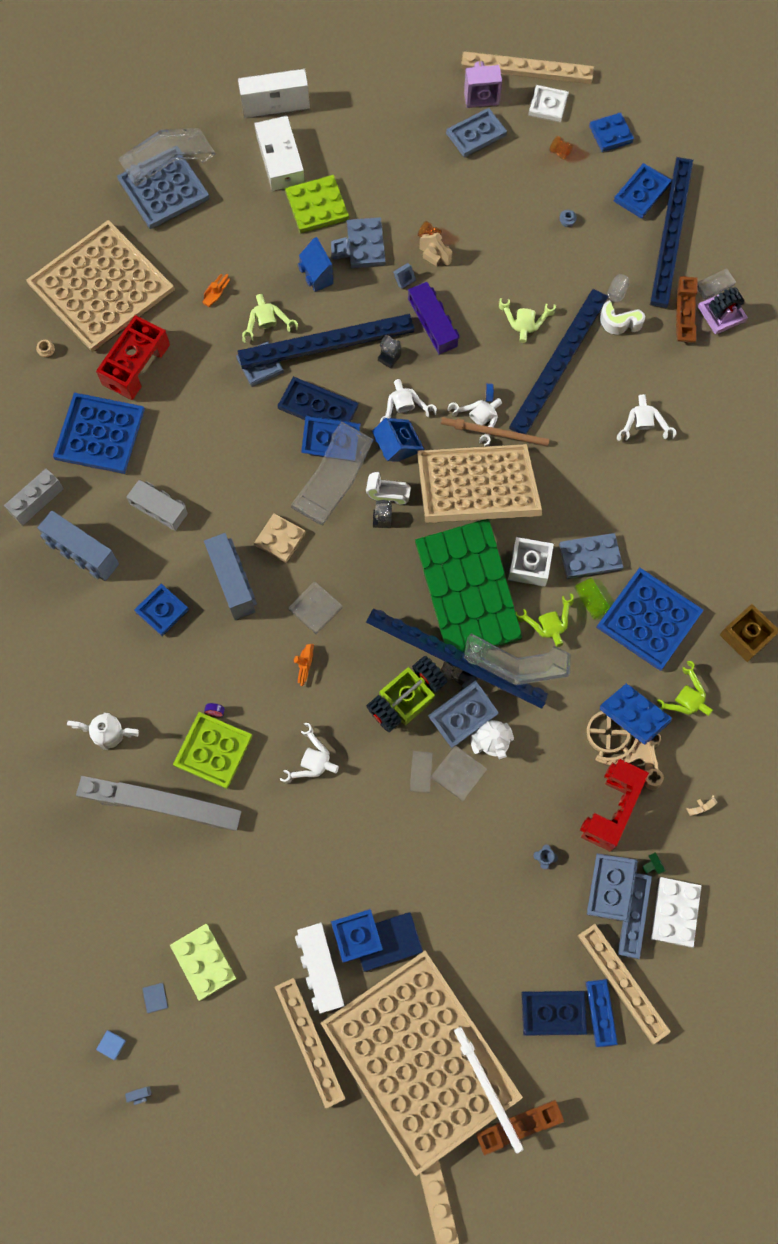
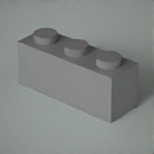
M44 469L4 506L23 526L64 488L48 469Z
M138 480L126 497L130 505L174 531L177 530L188 514L186 505L178 499L176 501L173 500L168 493L163 490H156L147 481L144 483Z

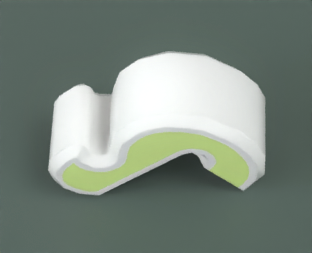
M610 300L604 304L600 315L601 325L605 331L616 335L624 333L627 328H631V332L641 330L645 320V314L639 309L615 315Z
M373 472L368 476L366 493L370 498L380 502L395 501L396 504H406L409 502L411 486L406 482L381 480L379 472Z

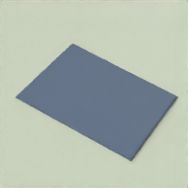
M163 983L142 988L147 1013L168 1008Z

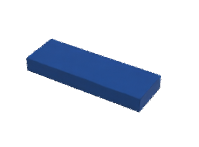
M607 979L587 981L586 989L595 1046L618 1045Z

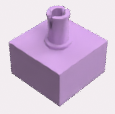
M478 61L474 64V67L466 68L464 94L467 108L500 104L502 78L499 65L485 66V63L481 61L480 67Z

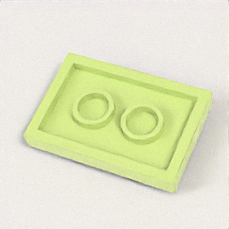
M204 924L170 945L199 1001L236 980L208 924Z

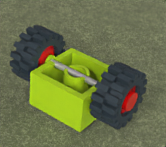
M423 656L412 666L414 672L407 667L380 690L377 697L366 705L373 718L386 731L391 732L401 722L406 726L434 702L435 695L433 693H436L447 683L443 672L427 656Z

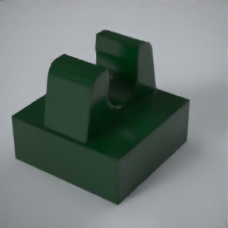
M656 852L648 856L651 862L642 866L646 873L656 869L659 875L666 871Z

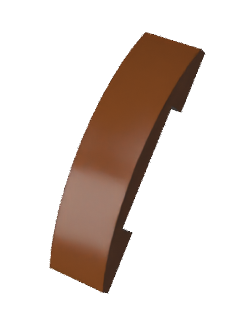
M679 277L676 335L677 341L696 342L695 304L698 277Z
M556 1100L508 1118L519 1140L564 1122ZM500 1122L476 1133L484 1155L511 1143Z

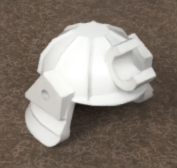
M496 720L487 721V723L471 735V747L475 754L484 751L488 755L497 756L499 760L507 757L506 751L509 748L510 742L514 741L509 725Z

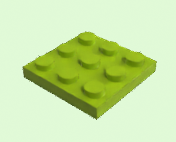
M334 175L285 188L300 234L349 220V215Z
M198 712L173 766L228 789L253 735Z

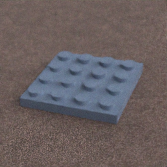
M177 146L117 176L121 186L149 229L210 199L209 194Z

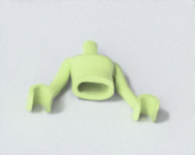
M263 294L256 295L258 306L251 310L248 327L243 332L242 337L244 343H246V336H250L253 341L252 330L255 317L260 329L275 326L277 321L274 312L287 324L288 332H290L291 325L295 326L297 331L298 323L295 320H290L277 306L270 303L265 304Z
M502 298L499 300V308L505 311L511 327L515 331L520 332L519 341L522 343L526 342L527 333L538 330L544 320L554 314L556 308L554 305L553 309L550 310L546 304L544 313L536 323L535 311L521 308L517 310L515 321L509 309L510 299H508L507 304L501 302Z

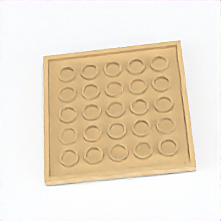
M109 220L26 280L28 285L91 352L127 327L134 315L140 317L175 290L174 286Z
M527 444L417 451L425 523L542 516V507Z

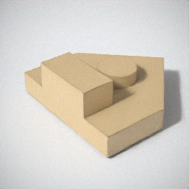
M434 233L433 235L423 234L420 238V249L424 251L423 259L436 267L440 262L448 266L451 263L452 251L449 246L445 247L441 241V235L439 233Z

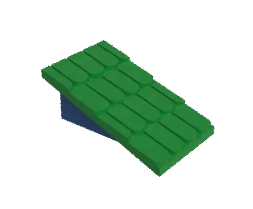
M483 519L415 539L444 643L451 644L456 649L472 655L522 640L521 630L489 519Z

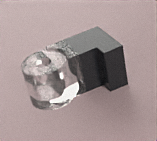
M387 334L380 343L381 354L378 357V361L391 369L401 356L400 341L392 339Z
M388 500L376 501L375 509H373V528H391L392 502Z
M447 662L443 663L442 672L448 680H454L461 684V691L474 681L477 682L478 677Z

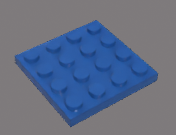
M74 392L53 454L54 460L125 474L145 411L144 406Z
M639 567L596 628L661 671L704 610Z

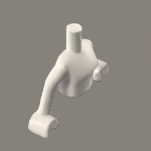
M397 379L394 381L396 391L389 395L386 415L381 418L380 423L385 418H391L393 402L398 413L413 410L415 408L414 401L426 411L427 417H429V411H433L436 415L437 409L432 404L427 406L413 389H403L401 380Z
M639 395V406L630 411L625 428L617 435L618 441L621 440V434L625 435V440L627 441L630 437L629 430L634 420L636 430L654 428V416L665 431L663 433L664 439H667L668 432L672 434L673 439L676 436V430L667 425L656 408L647 405L646 395Z
M497 398L489 404L486 401L479 400L459 407L456 403H450L448 411L455 409L452 416H457L458 412L472 410L469 412V415L476 424L485 425L489 422L488 427L494 428L498 418L495 409L502 404V401ZM485 433V435L480 437L479 443L482 441L487 442L484 447H489L490 434Z
M304 723L305 726L309 727V731H301V733L309 737L320 751L310 747L307 748L301 761V767L309 769L308 771L290 773L284 770L283 772L288 774V778L285 780L280 778V780L286 784L290 783L293 778L319 777L325 769L333 773L338 772L339 766L329 762V751L313 734L314 729L309 723Z

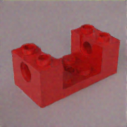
M134 315L96 370L101 384L133 400L142 387L138 375L152 355L161 359L170 346L166 330ZM129 350H136V353L133 355L127 354Z
M618 759L616 763L612 762L604 775L607 778L605 785L624 793L618 804L621 808L614 813L611 821L596 813L591 818L587 817L580 828V831L583 832L581 838L611 852L621 838L649 772L621 759Z

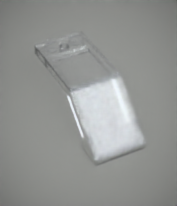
M200 128L159 130L119 157L118 160L136 187L175 160L199 159L203 163L216 153Z
M341 422L332 434V440L319 468L293 501L291 508L323 526L353 485L373 439Z
M472 633L467 638L464 658L469 663L476 664L514 685L565 678L570 675L571 654L556 646H553L550 652L546 654L517 658Z

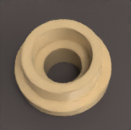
M41 340L38 342L36 350L41 357H49L54 353L55 347L51 341Z

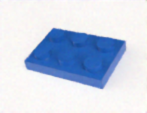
M643 163L614 197V202L642 219L669 187L672 180Z
M305 416L301 453L355 461L361 423Z
M627 683L600 705V710L644 745L670 724L672 720L669 715Z

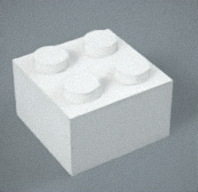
M516 537L508 580L545 587L549 576L554 544Z

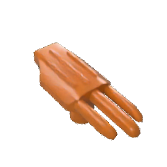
M220 274L215 282L210 284L204 292V305L210 307L219 299L230 281L228 274L221 281L220 279L223 275Z
M307 644L302 650L301 655L294 657V663L299 664L298 667L300 668L298 675L300 686H303L307 681L313 658L314 644Z

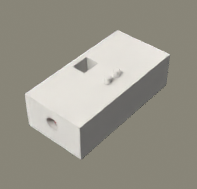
M305 69L238 78L244 118L310 109Z
M288 116L255 123L256 136L272 191L305 183L304 170Z

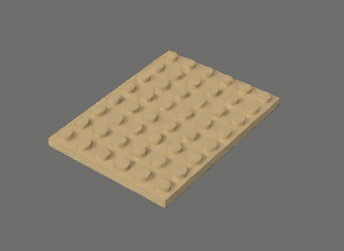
M426 951L321 1022L325 1032L415 1176L419 1175L497 1117L467 1056L463 1055L460 1049L461 1044L454 1032L455 1029L462 1027L468 1041L472 1042L475 1048L473 1051L504 1111L523 1098Z

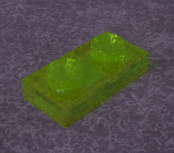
M592 577L575 585L576 592L593 620L607 613L610 606Z

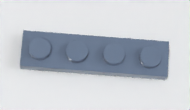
M636 873L629 922H622L618 955L640 959L652 876Z

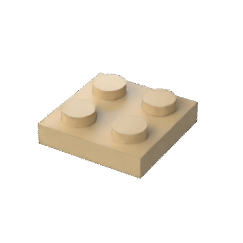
M273 513L254 542V545L287 563L306 534V531Z

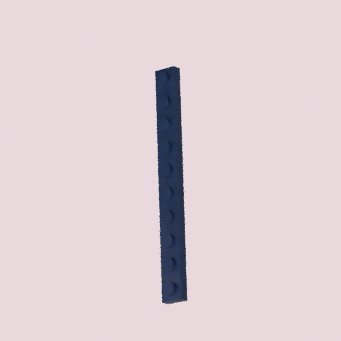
M676 157L650 300V305L667 308L669 304L693 165L692 159Z
M595 289L591 290L510 424V430L522 434L528 433L606 303L607 295Z
M410 314L237 350L241 368L247 369L413 333L415 328Z
M373 608L368 616L366 623L541 709L546 703L548 693L544 692L541 688L533 687L523 679H517L509 675L508 672L491 666L488 662L480 661L474 658L473 655L456 649L451 644L441 642L437 637L429 636L421 632L420 629L405 624L400 619H394L386 615L384 611Z

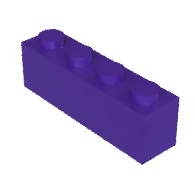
M428 282L408 289V300L438 355L458 347L459 333L457 329L452 327L451 318L445 314L442 302L437 300L434 288L430 287Z

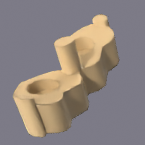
M714 796L705 804L699 799L697 802L700 807L686 809L690 816L697 815L712 808L717 804Z

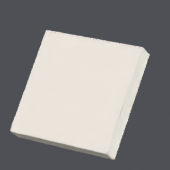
M536 85L529 115L561 122L568 91Z

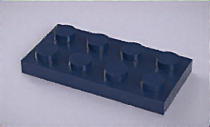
M294 376L277 405L279 410L305 420V416H313L351 422L359 407L357 402Z

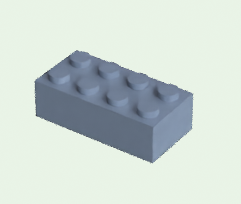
M52 510L37 527L41 532L40 537L46 541L45 544L53 550L55 548L60 550V554L66 559L72 558L75 560L74 563L83 570L87 568L90 571L89 573L96 579L101 578L106 581L119 565L112 550Z
M226 533L204 540L234 620L255 613L254 606L257 605L255 596L250 588L232 538L228 539Z

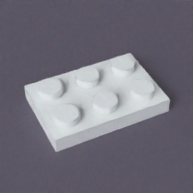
M663 877L659 878L651 940L690 948L694 947L701 885Z

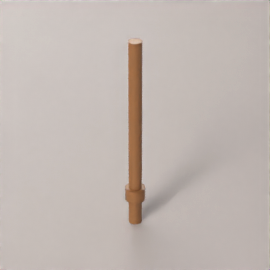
M442 417L441 420L442 425L452 426L457 430L466 429L544 446L549 444V439L464 422L463 419L459 418L454 420Z

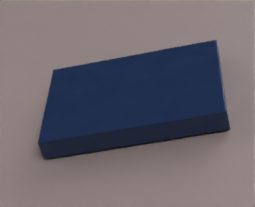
M411 912L375 923L383 950L360 957L363 971L366 972L422 953L423 950Z
M585 991L521 992L523 1036L587 1035Z

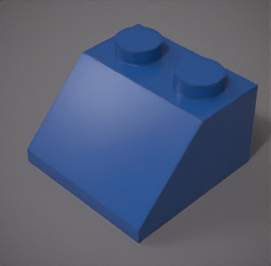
M315 237L299 254L300 263H298V267L301 273H305L308 286H312L316 292L333 285L334 281L332 263L319 239Z
M385 418L372 430L375 440L387 461L399 462L417 454V451L425 450L409 420Z

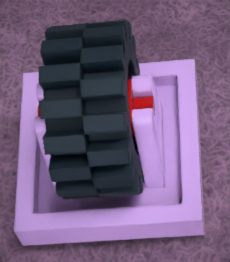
M731 287L729 290L726 289L723 293L721 292L719 295L705 300L698 305L699 310L715 335L746 322L748 318L741 308L745 300L736 287Z

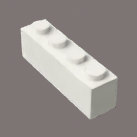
M322 923L297 930L298 935L295 936L298 948L302 947L304 956H301L303 968H307L309 972V977H306L309 990L313 989L315 995L312 998L314 1010H319V1013L322 1014L344 1007Z

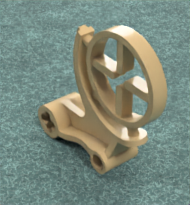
M602 711L595 714L587 726V739L590 745L599 752L595 761L611 765L612 762L616 763L618 759L628 763L641 759L645 763V771L649 772L644 785L650 790H657L664 779L663 773L658 769L655 748L659 746L661 741L660 734L658 733L653 738L657 742H653L651 739L646 745L635 738L632 747L628 750L626 745L631 734L626 730H612V735L627 736V738L620 747L610 749L611 736L608 734L606 736V749H603L593 742L590 734H605L606 730L592 729L590 727L595 719L606 714ZM607 716L606 728L610 730L611 718ZM621 750L625 752L617 757H603L604 754H614ZM651 776H656L655 779H658L656 783H652V780H649Z

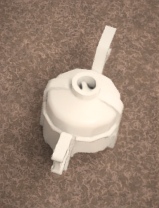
M110 713L98 715L92 720L90 726L81 722H67V725L72 726L73 729H81L83 732L89 731L93 742L103 750L116 747L122 741L123 736L131 738V736L138 737L139 735L138 729L125 728L122 730L118 719Z

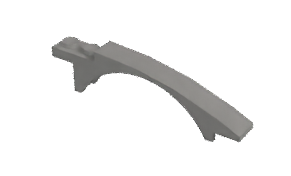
M81 776L76 793L77 797L96 800L105 806L145 809L185 818L213 828L233 831L238 829L242 812L163 791Z

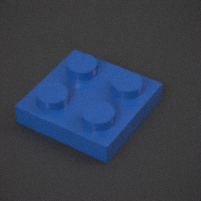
M621 112L591 121L589 124L602 152L633 143L634 137Z
M160 584L134 611L157 633L163 636L189 611V608L163 584Z
M371 909L331 921L343 963L383 950Z

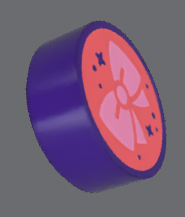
M208 703L205 705L204 713L211 717H223L225 708L220 704Z

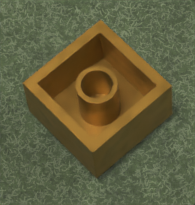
M751 604L721 632L720 636L746 662H749L778 634V628Z

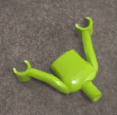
M570 593L571 600H565L564 596H562V604L564 605L562 622L558 613L554 611L538 618L540 626L527 615L525 609H523V616H519L517 611L515 612L518 622H528L543 638L553 637L556 647H561L563 642L560 634L567 630L569 607L574 602V596Z
M687 661V665L691 669L682 667V671L690 676L697 691L686 685L675 699L680 705L666 704L660 699L657 700V703L662 706L660 708L662 711L668 709L692 715V713L700 710L707 716H710L713 709L704 704L706 693L694 673V663Z

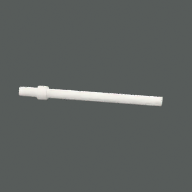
M462 1027L455 1029L454 1032L461 1044L460 1049L463 1055L467 1056L515 1152H521L524 1148L473 1051L475 1048L472 1042L468 1041Z

